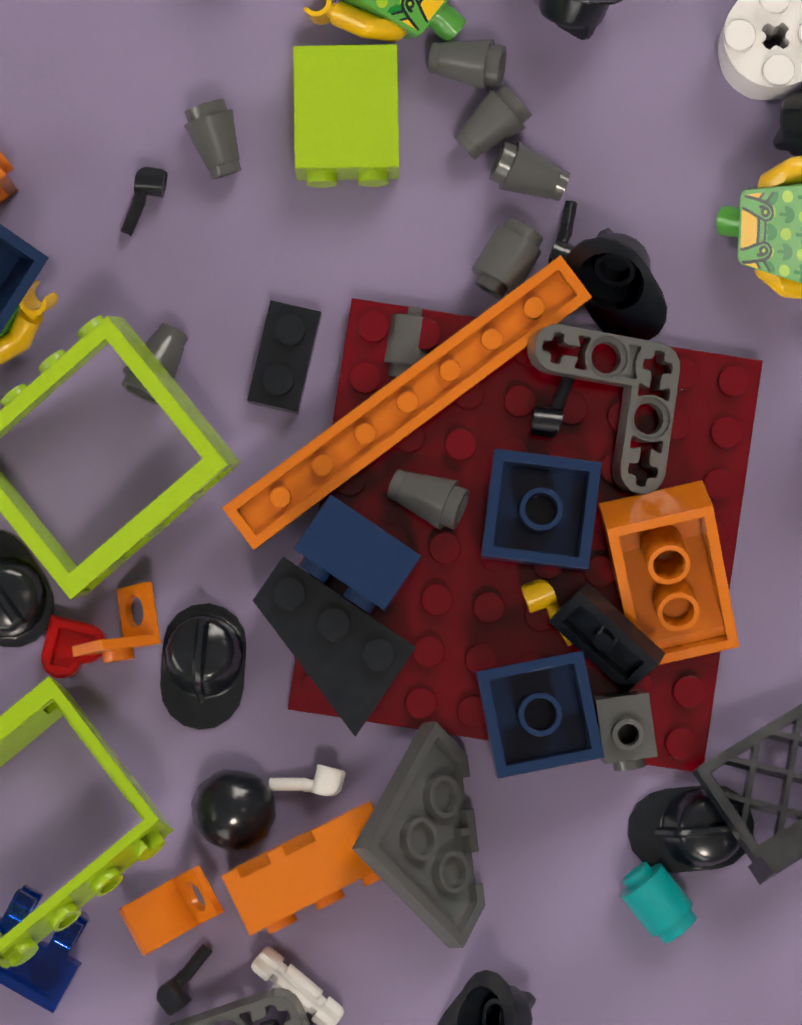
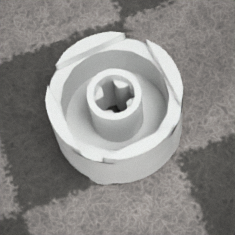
M738 0L732 7L720 33L718 57L722 74L736 91L751 99L780 100L802 89V0ZM773 38L780 42V46L775 45L770 50L763 45L765 40L769 41Z

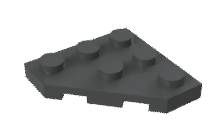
M435 721L422 723L352 850L448 948H464L485 907L483 883L475 884L472 852L479 851L474 808L466 809L463 778L470 777L468 755Z

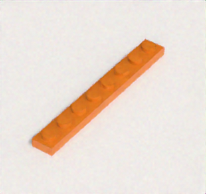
M560 255L223 506L222 509L252 549L256 550L528 346L530 337L537 330L560 323L587 303L592 296Z

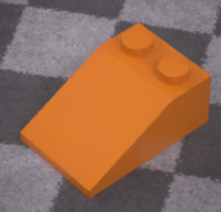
M703 481L599 503L622 613L666 653L659 665L740 647L714 508Z

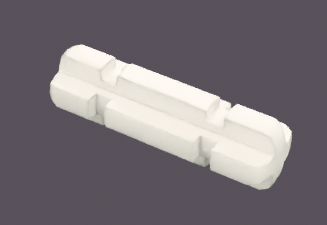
M269 946L265 947L252 962V970L265 982L270 979L274 983L273 988L288 989L296 994L302 1003L305 1013L308 1011L312 1015L311 1020L316 1025H336L343 1017V1007L330 996L326 999L321 995L323 990L292 964L287 966L283 963L285 958Z

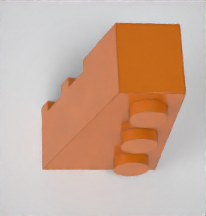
M371 800L228 870L221 876L250 936L264 928L271 934L298 920L295 912L313 903L317 910L333 904L345 897L342 888L359 879L362 880L365 887L381 880L352 850L374 810Z

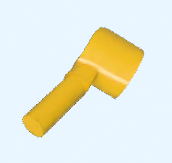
M543 579L522 585V593L529 612L532 613L546 608L549 618H551L560 607L553 587ZM561 634L567 645H572V643Z

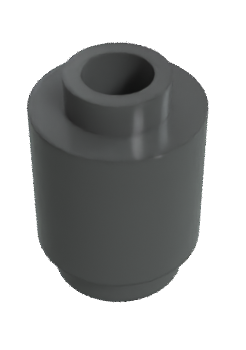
M507 218L503 227H496L472 267L473 273L479 277L475 284L489 295L502 299L505 293L509 294L526 280L541 254L538 247L543 241V237L526 224L512 218Z
M407 306L409 307L408 314H392L384 362L390 363L388 376L398 377L431 352V350L418 348L424 318L421 317L423 308Z

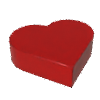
M51 615L41 654V663L44 670L50 676L58 679H68L75 676L83 664H93L103 657L102 654L73 657L72 646L107 639L106 634L95 625Z

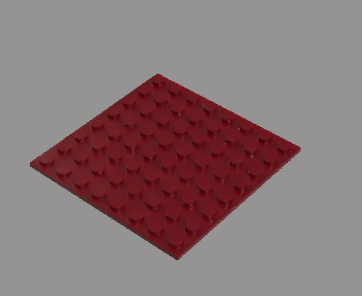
M352 298L332 425L396 378L388 376L390 363L384 362L392 314H408L409 307ZM422 309L421 317L424 318L422 320L418 348L433 351L477 317ZM554 336L553 340L542 345L543 351L550 353V362L552 363L555 358L564 355L577 357L580 347L569 349L558 346L556 336ZM579 339V341H580V347H581V345H582V343H583V340H582V339ZM604 343L598 344L593 349L591 359L594 367L602 373L611 372L616 364L614 350ZM526 347L331 493L332 496L421 555L420 563L386 613L376 606L370 615L415 646L416 649L366 722L418 730L422 723L436 721L447 734L488 740L475 672L580 651L573 644L568 646L559 631L548 622L550 618L546 608L532 613L529 612L521 589L522 585L538 579L546 580L553 587L558 605L561 606L587 581L622 613L599 503L634 496L622 492L616 486L612 477L623 387L576 379L566 400L558 434L551 438L532 435L530 430L535 405L552 406V400L562 376L538 371L531 364ZM671 347L680 360V375L666 473L663 483L657 490L703 481L714 508L728 588L730 590L763 360ZM654 355L653 359L643 362V369L651 371L650 388L638 389V396L655 395L661 398V390L651 392L654 376L664 373V366L656 363V355ZM578 360L575 364V368L579 369ZM642 404L636 409L634 414L636 428L644 434H650L657 428L658 415L651 406ZM631 441V448L641 447L638 463L629 464L628 473L636 476V485H638L639 479L648 478L649 469L641 466L642 450H654V442L636 443ZM494 449L602 462L588 570L582 572L479 558ZM398 469L406 472L459 480L460 487L470 491L466 510L455 530L446 526L439 530L397 504L396 501L387 498L389 485ZM330 494L320 501L319 510L326 502ZM332 577L326 586L345 598L343 594L348 587ZM721 651L660 664L631 689H644L649 692L658 757L645 758L646 765L693 772L695 768L705 762ZM584 655L592 696L623 691ZM295 659L288 710L340 717L298 660Z

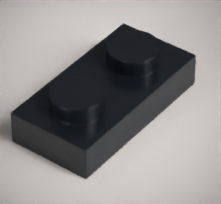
M270 301L247 398L249 404L299 415L322 317L321 311Z
M587 581L554 612L548 621L575 647L583 651L587 658L626 693L658 666L666 654Z

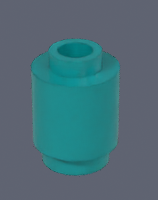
M643 862L633 868L622 879L621 882L625 885V888L620 893L621 899L652 937L658 935L664 944L681 936L696 921L697 916L691 910L693 906L692 901L661 863L650 867L647 862Z

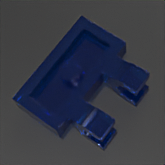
M26 884L22 889L16 891L4 916L0 917V932L3 936L36 909L43 897L42 893ZM80 915L69 927L55 932L49 944L41 940L37 944L39 949L36 954L25 963L16 967L11 965L8 969L0 966V984L54 1013L82 965V962L69 956L89 920Z

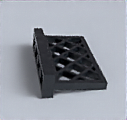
M802 704L703 763L692 772L751 860L752 864L748 868L759 885L802 859V811L788 808L792 782L802 784V773L794 772L798 746L802 747V736H800ZM793 723L791 734L781 731ZM766 739H772L789 744L785 769L757 762L761 742ZM750 750L749 760L738 757ZM724 765L747 770L742 796L723 791L711 773ZM755 772L783 779L779 805L751 798ZM732 804L740 806L739 814ZM749 808L777 815L774 835L761 844L757 843L746 826ZM786 818L798 820L784 829Z

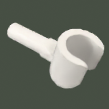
M318 764L314 780L304 777L269 778L270 791H303L322 796H336L342 790L345 771Z

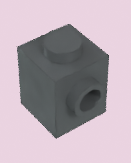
M644 689L630 690L627 693L622 691L592 696L605 758L600 759L604 764L613 763L614 771H627L645 767V758L658 757L649 692Z

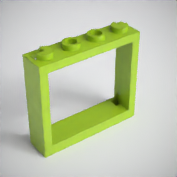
M99 315L90 320L78 331L77 336L80 340L67 352L61 349L50 355L38 367L42 373L28 386L25 383L16 386L0 401L3 406L0 410L1 439L106 345L110 344L202 457L197 464L78 566L0 471V512L70 600L88 595L241 463L124 317L106 316L103 318Z
M50 676L0 716V767L64 716L141 817L142 821L4 936L0 932V966L6 969L11 965L12 967L19 966L32 958L38 951L39 947L37 944L53 930L58 932L73 924L81 915L80 908L94 896L100 897L115 889L123 880L122 873L136 861H145L157 854L165 845L164 838L174 831L68 690Z

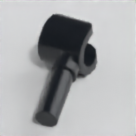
M143 167L137 171L134 181L135 194L132 199L133 202L120 230L121 232L130 236L133 235L142 211L146 206L147 195L164 197L168 179L166 171L153 167Z
M565 201L560 231L549 255L548 264L560 255L566 261L571 249L574 247L569 241L572 236L578 205L575 201Z
M562 377L553 397L551 407L535 405L530 430L532 435L551 438L558 434L566 400L576 379Z
M202 944L183 969L179 970L174 977L158 989L157 1001L168 1015L175 1014L192 1000L183 985L192 979L213 951L206 945Z

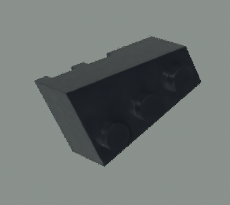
M283 556L252 601L356 737L416 647Z

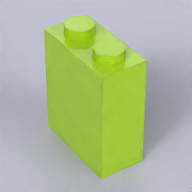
M397 44L293 46L294 150L297 181L306 180L307 186L315 188L334 187L337 185V180H358L360 186L381 187L388 185L389 179H399Z

